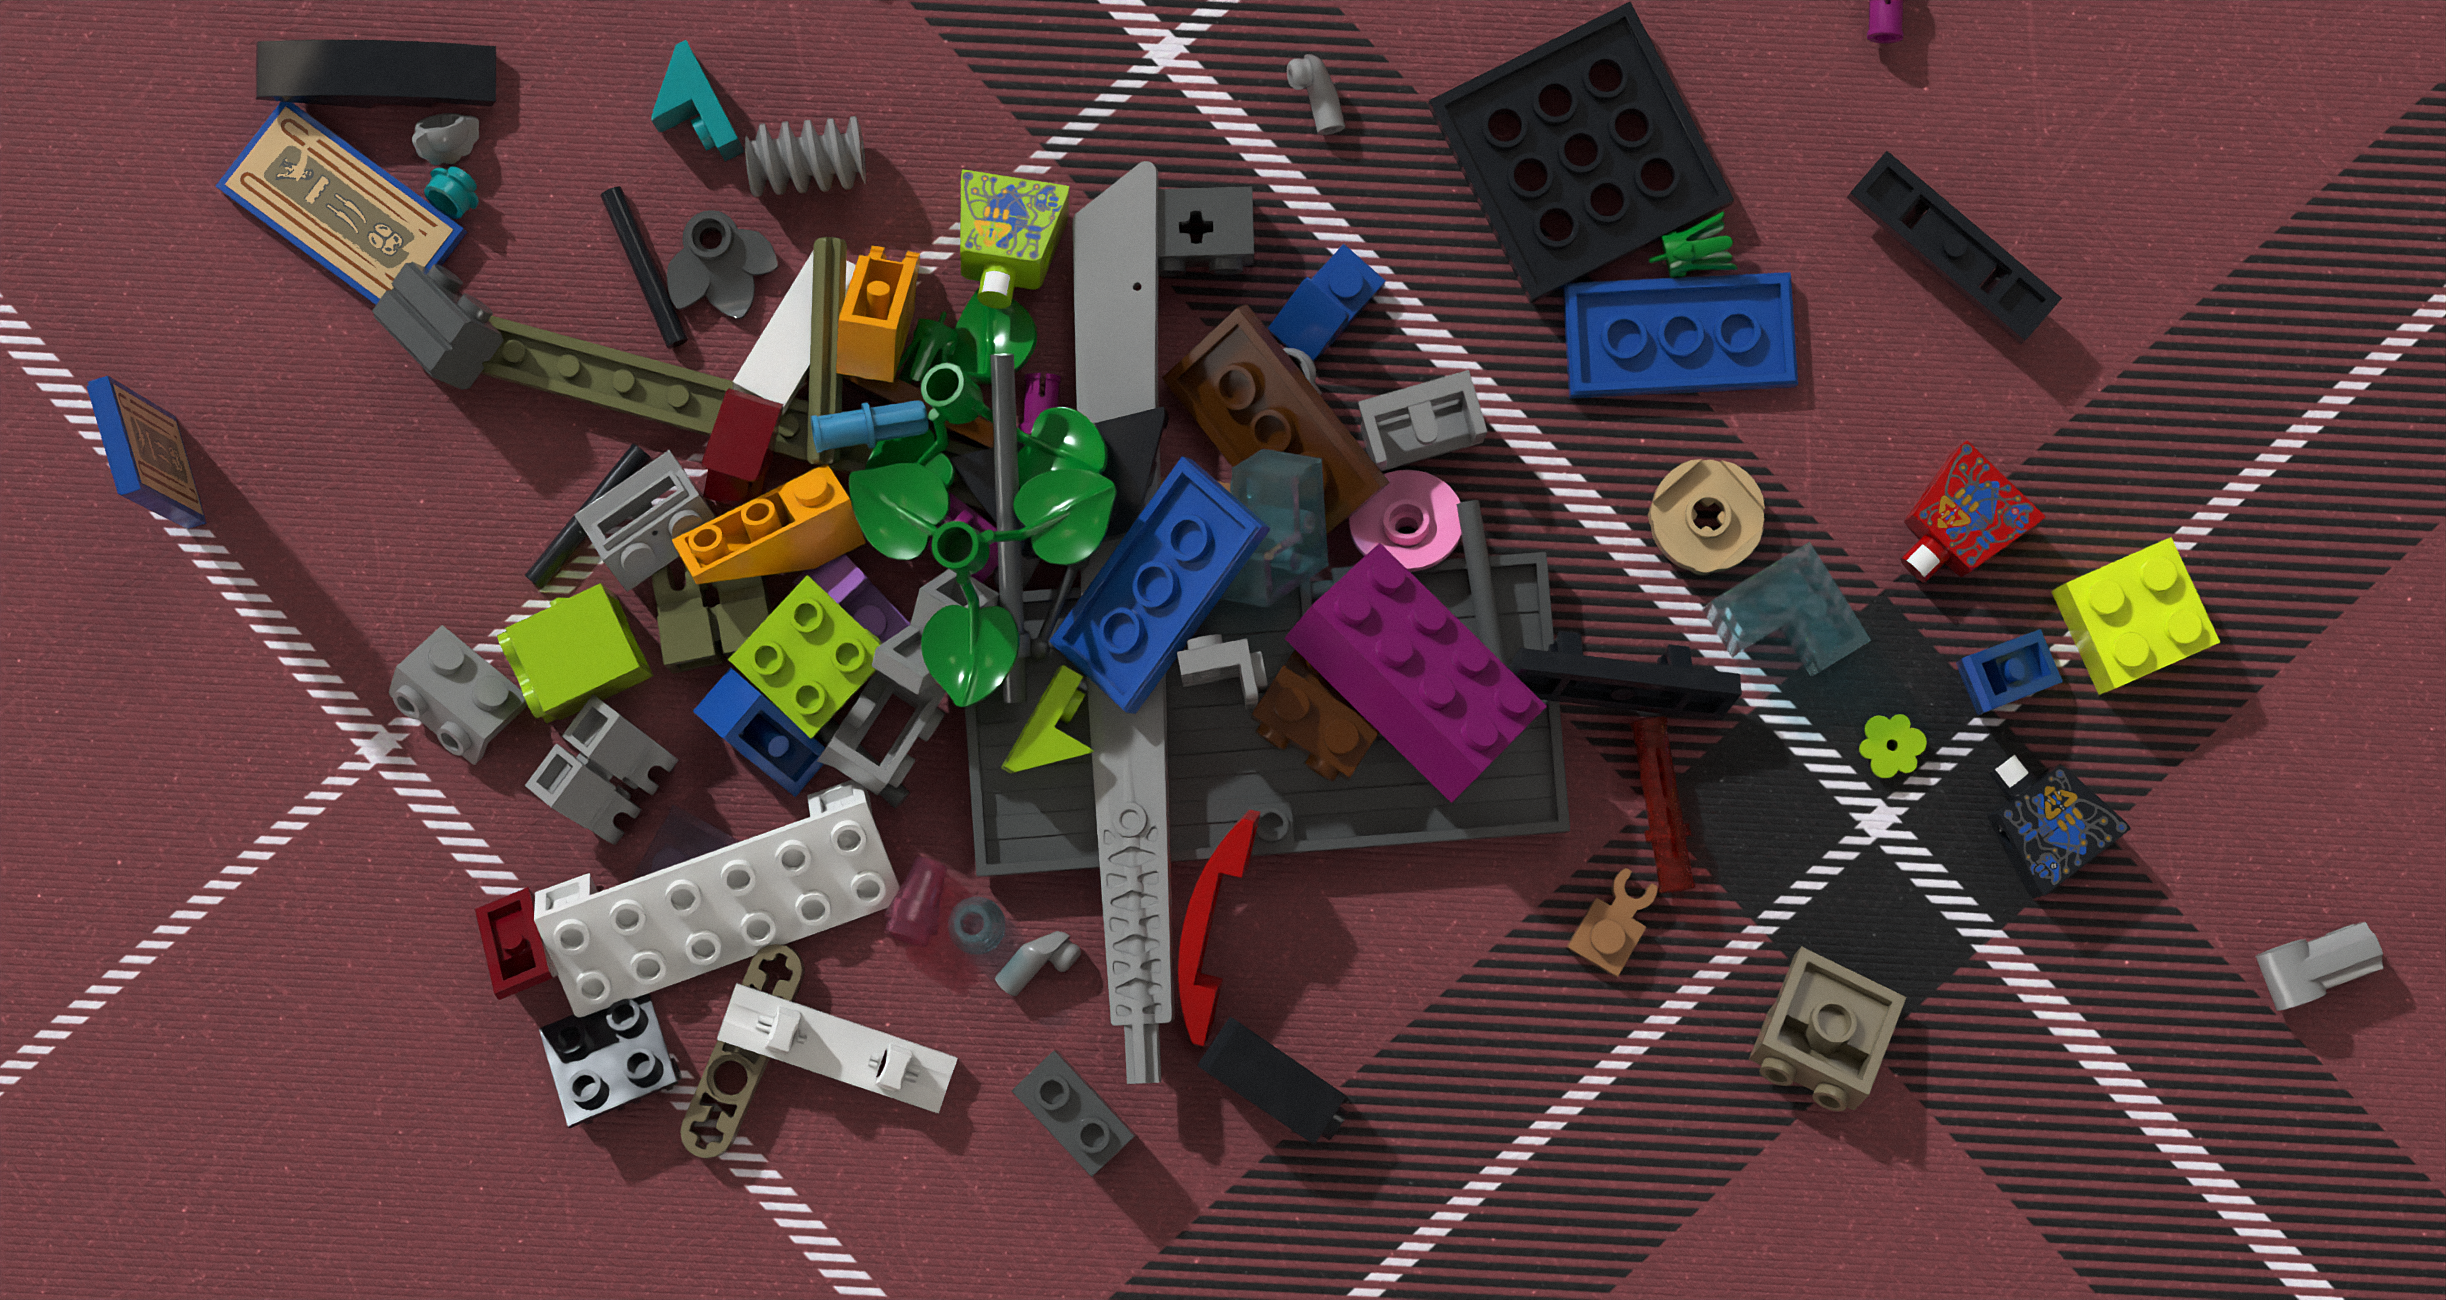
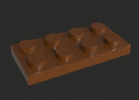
M1247 304L1236 308L1162 377L1164 382L1302 555L1316 548L1390 483Z

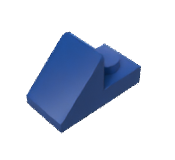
M1343 244L1312 279L1306 277L1268 327V331L1286 348H1295L1305 352L1315 363L1385 286L1386 280Z
M2041 629L1971 654L1956 662L1977 715L1984 714L2063 682Z

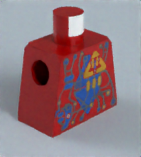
M1966 440L1948 456L1904 520L1906 526L1920 540L1900 560L1903 566L1923 583H1926L1944 563L1955 574L1963 577L2036 526L2046 516Z

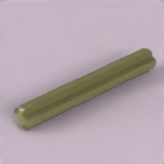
M836 237L818 238L814 243L807 459L809 463L816 465H833L838 463L841 448H835L817 453L811 428V416H823L842 412L843 374L836 373L838 319L846 292L847 243L845 240Z

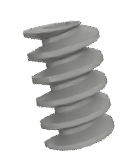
M850 116L846 133H840L834 119L827 118L823 135L817 134L811 120H805L801 137L794 136L788 121L782 122L777 139H772L765 123L759 124L755 140L750 141L748 136H745L747 174L751 194L754 197H759L763 194L767 179L777 195H783L786 192L789 178L792 179L799 193H806L808 191L812 176L815 177L822 191H829L831 189L834 174H837L845 190L853 187L857 172L860 173L864 184H866L863 135L856 116Z

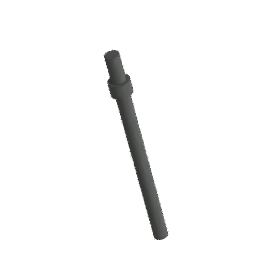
M991 354L997 531L1019 530L1020 520L1016 516L1013 506L1014 498L1019 492L1014 354ZM1021 541L998 542L1000 607L1005 608L1012 614L1020 636L1018 657L1014 667L1003 682V699L1005 703H1023L1027 701L1025 657L1031 656L1030 632L1024 630Z

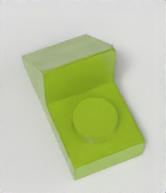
M1064 665L1056 670L1003 762L1001 769L1011 774L1094 752L1091 748L1055 728L1058 720L1068 724L1080 706L1085 694L1077 690V687L1083 676Z

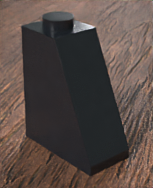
M1231 1016L1197 1065L1312 1144L1316 1143L1320 1135L1330 1141L1349 1113V1111L1340 1106L1346 1098L1345 1094Z

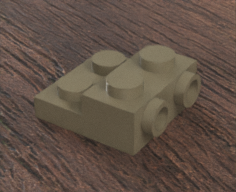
M1800 947L1792 959L1776 1002L1766 1015L1749 1060L1761 1065L1760 1074L1772 1083L1789 1086L1794 1081L1813 1090V1100L1828 1110L1844 1111L1846 1107L1855 1110L1870 1094L1906 997L1804 947Z

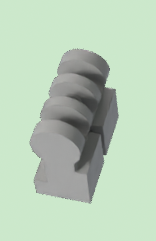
M593 694L562 735L563 738L581 752L575 757L556 743L525 786L554 810L582 827L588 828L611 844L616 845L625 832L613 823L614 816L624 812L636 819L642 809L630 800L631 795L619 785L615 787L609 782L614 775L631 788L637 789L640 787L653 796L659 785L648 777L649 769L658 765L671 772L679 760Z

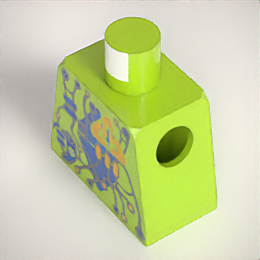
M962 169L961 276L968 280L980 281L977 296L980 303L995 309L1007 308L1011 305L1014 287L1035 290L1042 286L1068 222L1069 186Z

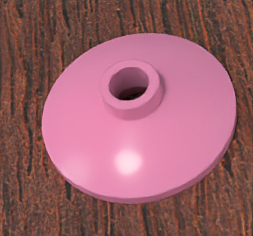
M1398 470L1383 474L1390 483L1349 518L1351 537L1358 550L1365 556L1378 543H1381L1410 572L1428 569L1445 560L1455 550L1462 536L1456 504L1461 502L1456 493L1444 481L1426 472ZM1406 526L1416 530L1409 534L1397 532L1400 528Z

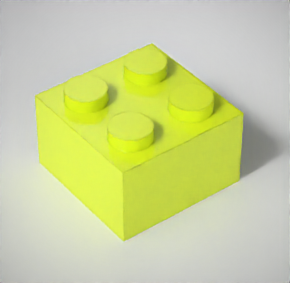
M2172 537L2071 580L2051 591L2099 695L2220 643Z

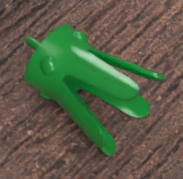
M1724 211L1684 232L1677 233V231L1673 230L1668 234L1662 235L1661 243L1664 254L1649 258V262L1654 263L1665 260L1671 278L1676 276L1684 277L1687 272L1692 270H1737L1738 267L1735 264L1728 263L1732 261V255L1724 251L1733 245L1732 238L1729 236L1709 238L1723 230L1724 222L1722 219L1725 215Z
M945 311L941 313L938 322L924 318L918 319L916 329L913 331V340L901 356L897 371L907 359L899 380L911 384L912 381L919 382L926 375L931 363V368L941 363H949V360L952 359L960 334L943 324L947 316Z

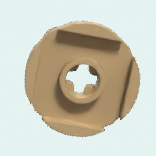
M1697 459L1677 466L1662 480L1654 493L1648 512V520L1651 525L1653 539L1659 550L1668 560L1678 567L1690 570L1695 574L1708 575L1735 567L1753 552L1761 540L1764 524L1763 510L1765 507L1760 488L1754 479L1741 467L1723 460L1718 462L1715 460ZM1700 502L1706 508L1713 503L1718 505L1721 512L1716 519L1721 526L1714 531L1708 526L1702 529L1698 528L1693 522L1697 517V513L1693 509L1695 504Z

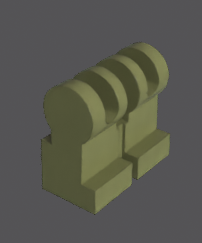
M669 564L654 573L652 581L658 609L657 621L664 666L674 674L723 664L720 644H722L723 653L729 659L772 613L765 575L712 582L713 588L718 589L720 604L709 608L707 607L705 591L709 590L708 583L696 584L685 564L686 585L680 591H676L673 573Z

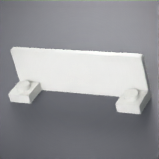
M852 779L807 795L810 817L600 892L597 891L590 873L535 892L534 921L559 973L558 977L575 1016L583 1017L606 1009L614 1002L622 999H634L756 955L765 946L773 944L785 945L901 903L903 901L902 891L873 819L867 789Z

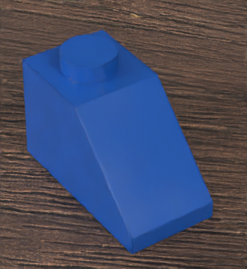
M731 667L693 710L719 736L794 797L801 792L824 765L817 762V760L824 751L825 746L814 737L812 739L809 738L772 701Z

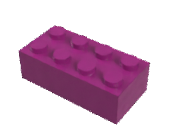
M1378 543L1312 604L1284 638L1451 803L1547 707L1381 543Z

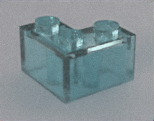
M1261 449L1233 467L1230 483L1231 494L1271 529L1220 599L1268 608L1328 566L1322 458Z
M1810 542L1710 601L1702 609L1732 658L1781 629L1811 677L1871 641Z

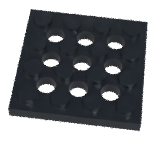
M1631 2L1442 93L1428 102V108L1530 304L1564 288L1569 283H1574L1661 240L1662 235L1668 234L1673 230L1679 231L1730 206L1734 201L1728 186ZM1598 65H1609L1618 72L1620 85L1610 92L1599 91L1591 84L1589 72ZM1547 90H1560L1569 98L1570 110L1559 117L1549 116L1540 108V95ZM1499 114L1510 115L1519 123L1520 134L1511 141H1499L1491 135L1488 128L1489 121ZM1625 114L1636 115L1645 123L1646 135L1638 141H1626L1617 134L1615 121ZM1574 139L1587 140L1595 148L1596 159L1590 165L1576 166L1566 158L1565 145ZM1523 164H1535L1544 171L1546 183L1541 189L1536 191L1523 190L1515 182L1514 171ZM1649 164H1661L1670 171L1672 185L1663 191L1650 190L1642 182L1641 170ZM1601 188L1614 190L1621 198L1622 209L1613 216L1598 214L1592 208L1590 202L1592 193ZM1550 213L1562 214L1570 221L1572 227L1571 235L1562 241L1549 240L1541 232L1540 220Z

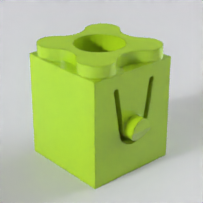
M601 583L570 598L558 597L550 602L551 607L505 628V632L497 635L502 651L518 679L528 707L536 719L542 717L547 724L557 719L562 720L581 711L593 694L600 700H604L654 676L644 653L632 633L616 594Z

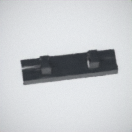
M1888 151L1882 155L1847 196V199L2019 344L2026 341L2062 299L2061 296ZM1921 217V219L1914 225V227L1910 229V227ZM1987 278L1985 283L1981 287H1979L1982 284V282Z
M1559 631L1553 644L1549 645L1548 651L1520 648L1514 656L1511 665L1508 666L1540 700L1721 720L1742 695L1740 674L1693 668L1689 646L1669 644L1663 655L1658 657L1657 664L1585 656L1583 655L1580 633Z

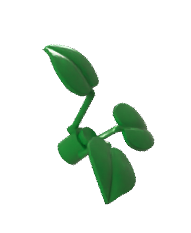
M979 288L976 290L955 327V331L960 336L952 359L949 360V363H941L931 368L922 380L921 393L924 400L933 407L928 413V418L934 423L937 438L928 428L925 434L879 441L867 461L865 470L897 463L920 464L937 473L945 482L947 490H949L955 477V468L953 463L942 454L949 445L945 421L947 420L953 424H964L975 420L980 415L993 423V411L983 402V393L977 385H991L990 355L999 353L1014 354V370L1016 373L1024 367L1034 352L1037 343V327L1034 319L1021 304L1012 298L1011 305L1007 308H990L978 301ZM1065 407L1049 408L1041 412L1036 418L1031 435L1017 428V441L1025 444L1018 453L1020 487L1038 474L1051 470L1081 469L1101 475L1106 469L1108 455L1104 438L1095 424L1079 411Z
M897 463L876 469L854 471L849 475V490L853 511L861 530L873 547L889 558L911 561L917 559L925 552L931 536L933 537L932 552L935 559L941 565L956 573V581L961 585L968 600V608L960 605H948L938 610L925 625L921 639V650L924 663L930 674L948 693L955 705L963 708L984 700L1004 682L1014 667L1020 647L1019 631L1012 614L999 606H988L980 609L979 597L971 582V575L980 571L988 561L989 545L994 542L1022 541L1031 537L1035 553L1043 560L1064 566L1077 564L1090 557L1100 547L1109 527L1117 494L1116 486L1111 480L1091 471L1081 469L1047 471L1027 481L1014 498L1015 514L1026 527L1008 531H992L988 529L981 533L961 521H951L939 528L936 527L945 520L949 513L950 497L945 482L928 467L915 463Z

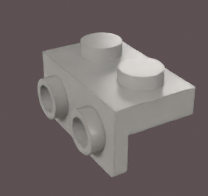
M443 625L396 666L389 689V695L404 715L421 721L437 735L445 749L454 755H462L474 765L483 758L488 743L520 714L527 705L520 688Z
M1221 634L1207 635L1188 640V650L1177 652L1183 687L1240 677L1246 710L1256 708L1258 705V694L1267 691L1266 686L1268 685L1261 651L1250 653L1247 639L1223 643Z

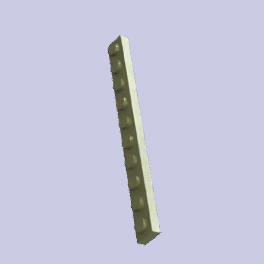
M491 316L488 320L502 334L503 342L491 359L482 363L484 367L480 373L482 375L706 436H711L728 388L733 389V381L495 316ZM794 398L785 414L781 415L774 454L809 463L807 459L808 401ZM949 440V445L942 454L950 460L951 457L984 449ZM867 443L841 447L839 462L829 465L831 470L849 475L854 471L865 470L867 461L874 448L869 449ZM955 471L954 480L948 491L968 507L987 512Z

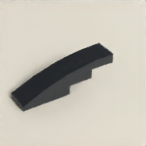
M393 40L258 41L256 44V100L371 109L374 103L431 108L435 102L492 107L496 102V46Z

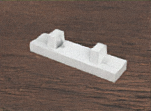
M738 983L735 985L717 1036V1040L938 1114L958 1059L941 1051ZM885 1050H887L885 1067L881 1075L876 1077Z

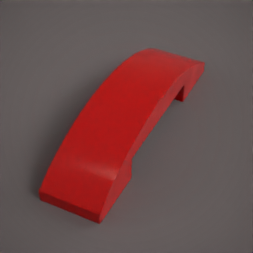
M1249 809L1217 846L1196 883L1187 908L1180 940L1178 977L1181 1007L1193 1044L1204 1046L1211 1035L1224 979L1201 973L1223 874L1242 878L1249 868L1261 814L1259 811Z

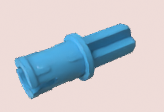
M919 400L869 408L867 402L861 404L860 410L811 416V428L817 453L823 452V450L866 443L869 449L875 448V442L925 434L928 431L929 424L926 407Z

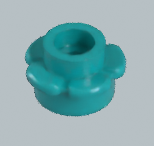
M452 166L448 170L438 167L430 172L432 178L425 187L424 194L429 203L443 214L453 219H459L470 208L475 209L478 206L479 200L476 193H474L477 185L473 178L465 171Z

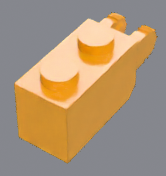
M872 245L868 256L859 255L838 319L836 373L869 380L894 381L915 311L920 253L907 251L902 262L887 260L885 247Z

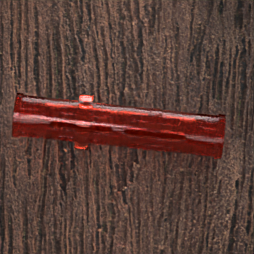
M1667 717L1648 718L1630 723V727L1633 730L1640 781L1649 830L1644 831L1646 843H1652L1659 894L1696 888L1695 882H1693L1686 837L1691 836L1690 825L1683 824L1676 773L1666 724L1668 723Z

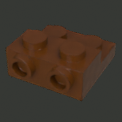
M1296 650L1293 651L1286 664L1282 666L1251 714V719L1260 724L1255 731L1256 734L1283 751L1290 743L1309 755L1304 764L1330 782H1334L1338 775L1349 781L1380 733Z

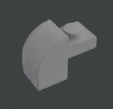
M948 569L921 587L911 624L875 650L872 667L893 679L898 685L909 689L917 695L933 684L938 683L927 669L922 656L921 639L926 623L938 610L948 605H960L968 608V600L961 585L956 581L955 572ZM971 577V582L979 597L980 609L988 606H997L1000 594Z

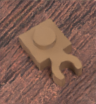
M1627 868L1621 870L1613 879L1611 891L1614 899L1609 905L1597 897L1594 898L1566 946L1568 950L1614 977L1619 976L1646 929L1645 925L1633 919L1634 914L1637 910L1648 907L1656 898L1658 886L1651 883L1639 899L1629 897L1625 892V883L1632 871Z

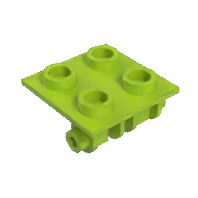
M807 575L728 660L812 739L877 670L872 667L876 648L883 643L870 630L864 629Z

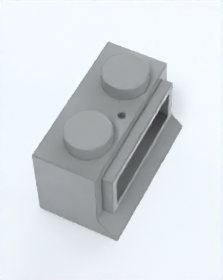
M1469 370L1358 402L1362 418L1360 430L1368 456L1381 472L1483 443L1488 432Z
M670 450L574 514L603 562L627 592L679 557L672 539L717 518L701 492ZM672 487H677L678 490L653 506L651 503L653 500ZM630 516L633 517L634 520L609 538L605 536L606 532Z
M876 670L817 762L836 768L877 796L888 783L897 789L916 760L907 754L917 737L927 742L943 719L945 713L938 709L937 706L946 691L937 684H933L917 695ZM893 693L916 709L878 766L855 750Z

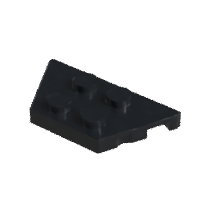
M1164 407L1094 423L1103 436L1107 447V465L1101 475L1111 480L1117 489L1109 527L1102 542L1124 538L1146 507L1144 501L1147 490L1153 483L1157 467L1155 459L1163 428L1167 429L1169 421L1168 411ZM1017 441L1018 453L1025 446V444ZM994 447L951 457L950 461L953 463L956 473L997 523ZM1020 521V529L1026 527V526ZM1031 537L1021 541V555L1027 560L1039 558L1032 547Z

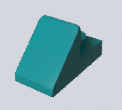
M684 40L675 46L652 112L651 121L658 132L661 133L700 114V116L690 121L705 150L708 151L716 146L726 162L745 152L692 49L687 40Z

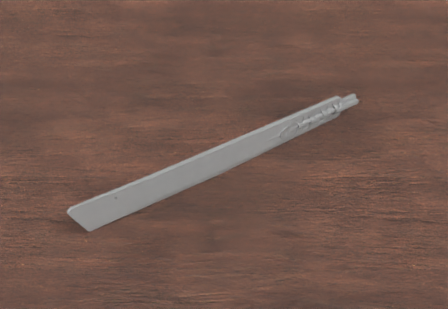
M1143 161L1077 212L1072 222L1077 411L1085 415L1092 423L1159 408L1158 170L1153 163ZM1141 285V289L1136 291V287ZM1160 443L1155 459L1157 467L1152 486L1148 488L1146 493L1145 506H1147L1161 486ZM1123 538L1102 542L1100 547L1090 556L1088 566L1081 570V596ZM1166 673L1136 714L1126 713L1086 676L1091 749L1094 750L1092 753L1111 1024L1114 1026L1124 1025L1127 1084L1161 1082L1159 1024L1171 1023L1175 1019Z

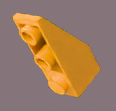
M828 464L817 467L672 539L677 553L696 584L815 569L866 543L854 514L851 500Z

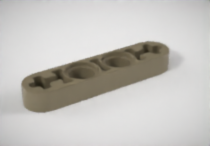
M779 944L765 946L752 959L741 985L750 988L754 985L758 990L765 991L770 974L762 970L763 964L766 960L776 961L780 954L788 957L785 966L792 970L793 974L789 981L779 980L772 995L794 1002L805 974L804 962L801 956L789 946ZM717 1040L681 1126L682 1143L690 1153L701 1158L720 1156L730 1149L737 1137L770 1057ZM727 1061H737L747 1071V1084L741 1092L735 1095L725 1094L716 1084L717 1070ZM708 1093L718 1102L736 1104L737 1109L734 1116L726 1110L721 1112L716 1128L724 1133L721 1142L711 1141L704 1148L699 1145L701 1135L694 1131V1125L696 1122H707L711 1117L715 1106L703 1104Z

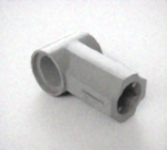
M2366 922L2348 925L2310 941L2300 939L2283 944L2255 956L2276 1011L2313 1001L2327 994L2326 989L2384 968L2382 949L2376 935L2372 933Z

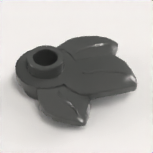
M714 210L700 212L693 216L686 224L682 237L684 248L674 256L668 265V291L672 302L679 310L695 304L706 296L709 302L723 314L736 319H742L746 316L754 301L755 282L753 276L764 275L778 268L775 251L771 243L757 231L738 229L734 221L726 214ZM711 231L721 233L722 242L717 248L706 249L703 247L702 240L705 234Z

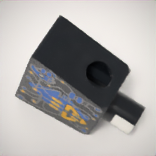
M2015 752L1988 773L2008 798L2006 802L1988 815L1989 822L2024 887L2032 898L2046 896L2131 829L2125 820L2061 764L2050 767L2036 778Z

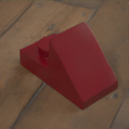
M728 388L702 459V467L708 469L703 497L739 507L766 493L784 404Z
M529 887L475 909L493 991L498 1000L552 979L559 974L535 924V897Z

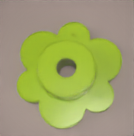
M1897 714L1890 720L1885 716H1874L1865 724L1864 731L1867 739L1861 742L1859 752L1865 759H1871V770L1879 778H1890L1898 770L1902 773L1914 771L1917 767L1915 756L1921 754L1926 748L1927 741L1923 732L1916 728H1910V720L1903 714ZM1888 741H1892L1895 744L1893 751L1887 748Z

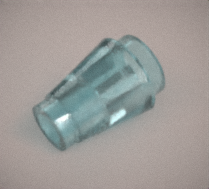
M970 897L959 902L952 910L948 920V932L951 940L960 950L969 954H984L993 950L1001 942L1005 933V918L1001 909L993 901L983 897ZM971 913L975 915L980 914L984 920L983 929L976 935H968L963 928L966 926L963 923L965 917Z

